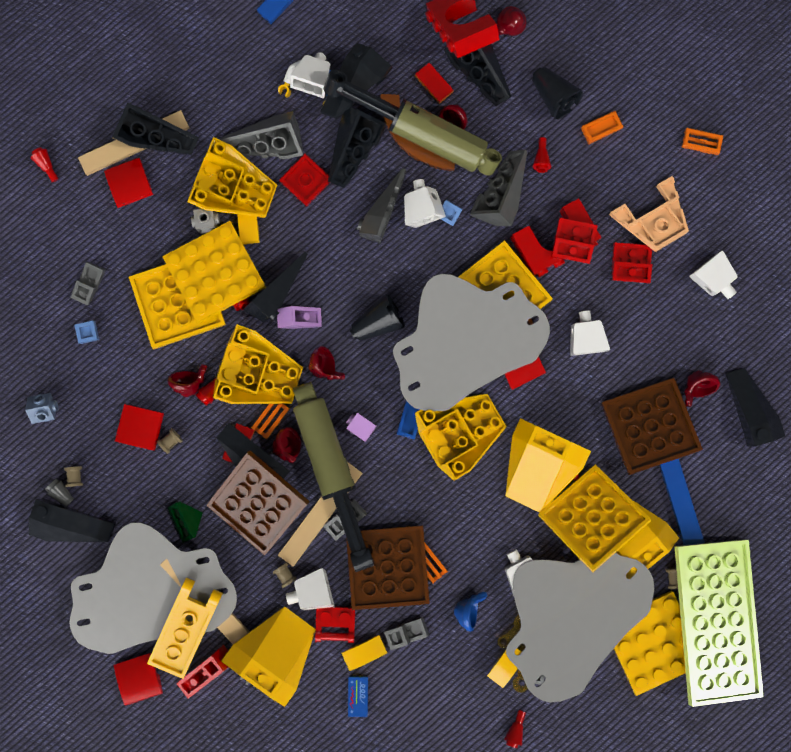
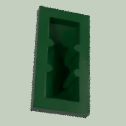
M177 502L168 507L167 509L182 542L184 543L195 538L203 512L182 502Z

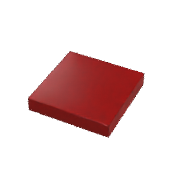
M306 154L279 179V182L306 207L330 184L328 182L329 175Z

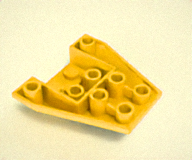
M213 137L187 202L204 210L265 218L277 184L232 145Z
M237 324L227 343L218 370L213 398L229 404H292L295 396L293 388L298 386L303 367L255 330Z
M488 394L465 397L446 411L419 410L415 413L419 435L437 466L453 481L470 472L507 427Z
M520 418L512 435L505 496L540 513L584 468L591 451Z
M633 501L651 518V522L616 553L620 556L638 560L649 569L670 552L679 537L667 522ZM632 567L626 574V578L631 579L637 572V569Z
M284 606L235 642L221 661L268 697L285 707L297 690L316 629Z

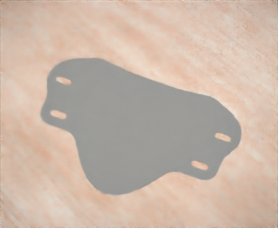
M440 274L433 276L426 283L422 291L416 331L397 342L393 348V355L400 371V388L404 398L416 409L423 411H446L473 391L503 374L533 363L542 352L549 338L550 326L546 315L527 299L522 289L516 283L507 282L492 291H484L453 275ZM514 291L513 297L507 300L503 299L505 293ZM534 316L539 317V320L534 324H527L528 319ZM409 346L413 347L411 353L405 356L401 355L403 349ZM417 381L420 382V387L413 391L408 390L409 385Z
M130 523L116 534L109 547L102 568L95 573L78 576L72 581L73 608L69 621L70 629L79 644L88 649L107 654H113L137 644L158 640L181 590V587L160 566L166 559H168L181 586L186 577L195 581L189 597L207 604L213 589H228L226 594H222L205 632L215 630L230 617L237 603L235 587L223 573L213 550L203 548L189 552L180 551L151 526L143 523ZM208 557L210 559L208 563H196V560L199 558ZM92 584V588L89 590H79L80 585ZM187 615L186 619L188 621H192L193 617L191 615ZM83 619H90V624L78 626L77 622Z
M615 553L594 572L581 560L575 563L533 560L517 568L513 578V592L521 620L520 631L507 645L506 654L509 660L521 672L529 691L540 700L546 702H561L584 691L595 671L609 653L650 612L654 594V581L645 565L638 560ZM632 567H635L637 572L631 579H627L626 574ZM522 643L525 644L526 647L520 655H515V650ZM541 675H544L546 677L545 681L540 687H536L535 682Z

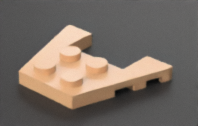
M673 176L656 186L666 202L636 220L627 205L623 204L609 214L655 252L689 232L683 209L680 207L679 195L674 186Z

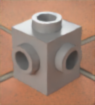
M200 207L193 210L194 216H191L192 227H195L199 233L204 235L217 228V224H220L219 214L215 211L204 210Z

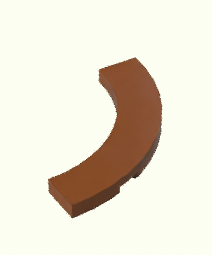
M380 95L381 99L400 107L399 95ZM383 116L385 123L389 129L392 120ZM389 131L401 149L415 160L436 169L455 170L454 163Z

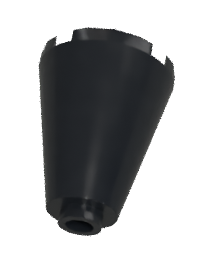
M546 67L538 68L533 73L532 81L554 119L559 120L572 111L570 107L574 103L578 105L583 97L581 89Z
M383 295L351 324L352 329H350V332L354 339L358 338L362 341L405 328L404 320L399 316V310L389 295Z

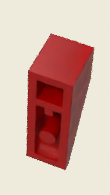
M224 645L184 676V679L176 683L188 699L228 668L221 661L228 652Z

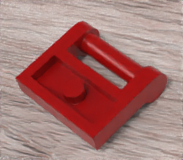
M334 606L316 609L315 642L330 640L354 643L355 610H352V607ZM322 627L349 628V633L322 632Z

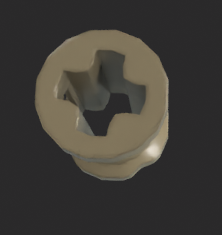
M172 428L169 430V434L162 440L159 439L157 441L158 445L167 454L171 452L170 449L178 442L181 443L183 441Z
M82 466L64 468L67 475L65 487L83 486L80 474Z
M287 562L272 572L277 575L282 583V588L297 579L288 569Z
M676 567L666 568L665 570L669 578L668 589H678Z

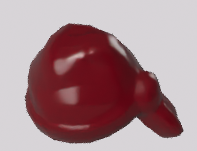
M508 6L497 17L499 35L517 36L526 28L525 14L517 7Z
M448 105L440 111L439 117L462 129L466 128L468 123L467 114L459 105Z
M324 346L315 348L310 356L308 365L310 372L315 377L327 378V380L345 379L344 373L335 371V360L330 350Z
M202 364L197 373L192 371L174 372L168 377V385L173 391L183 397L195 395L199 390L200 384L204 382L207 366Z
M700 370L688 376L687 388L684 391L686 395L685 406H692L693 397H705L716 392L720 387L719 378L709 372Z
M285 427L279 431L276 439L273 441L272 452L284 461L290 463L296 461V457L301 450V438L295 429Z

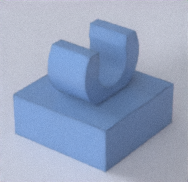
M445 200L442 207L446 217L441 220L454 226L463 209Z
M95 321L75 324L79 344L99 340Z

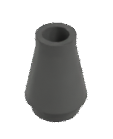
M57 478L45 488L48 492L47 495L59 501L65 507L74 500L63 482Z

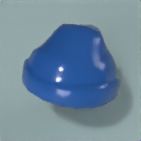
M487 592L472 595L470 598L458 602L455 606L454 615L466 631L472 632L474 630L477 620L478 603L488 597Z

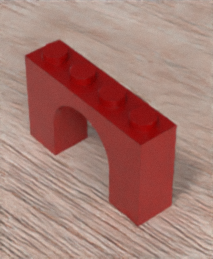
M432 0L426 3L427 12H425L428 22H432L435 32H439L442 42H446L449 52H453L457 58L500 40L497 24L489 14L466 24H452L457 19L477 11L475 0Z
M579 198L565 205L559 211L563 218L593 224ZM530 226L512 234L510 239L526 267L534 276L538 275V277L547 274L549 272L548 269L552 266L558 268L565 264V259L553 257L552 251L546 250L540 245ZM596 231L594 247L598 245L597 242L601 239L598 231Z

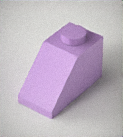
M289 306L277 310L279 312L277 315L278 328L322 327L321 308Z

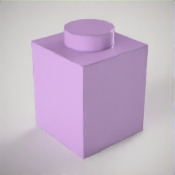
M359 413L356 415L352 414L346 422L348 425L346 429L365 442L377 427Z

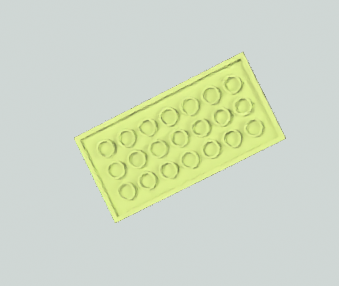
M742 539L674 546L688 704L694 707L763 697L749 540Z

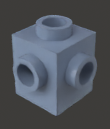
M51 393L38 394L27 397L25 411L32 424L55 420L58 403L53 399Z

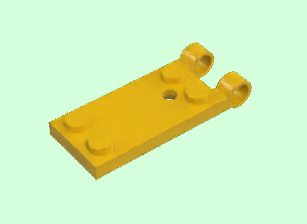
M187 577L147 662L151 666L184 679L223 594L213 589L207 604L189 597L195 581ZM191 615L193 617V620L188 621L186 619V616Z

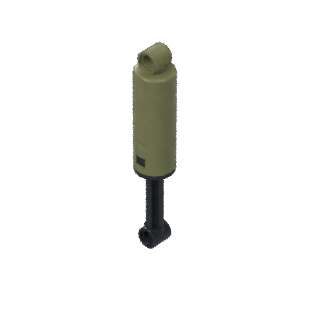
M336 69L329 72L323 87L324 92L328 96L337 98L342 95L392 120L389 131L470 172H474L478 168L484 175H492L502 161V156L497 150L487 149L488 142L455 124L404 98L400 107H397L348 82L344 72Z
M312 382L294 387L293 391L298 406L294 407L293 411L313 466V472L322 498L326 500L333 497L351 550L350 557L355 571L359 572L375 565L369 547L366 548L347 493L356 489V486L351 477L346 457H344L326 402L324 398L317 399Z

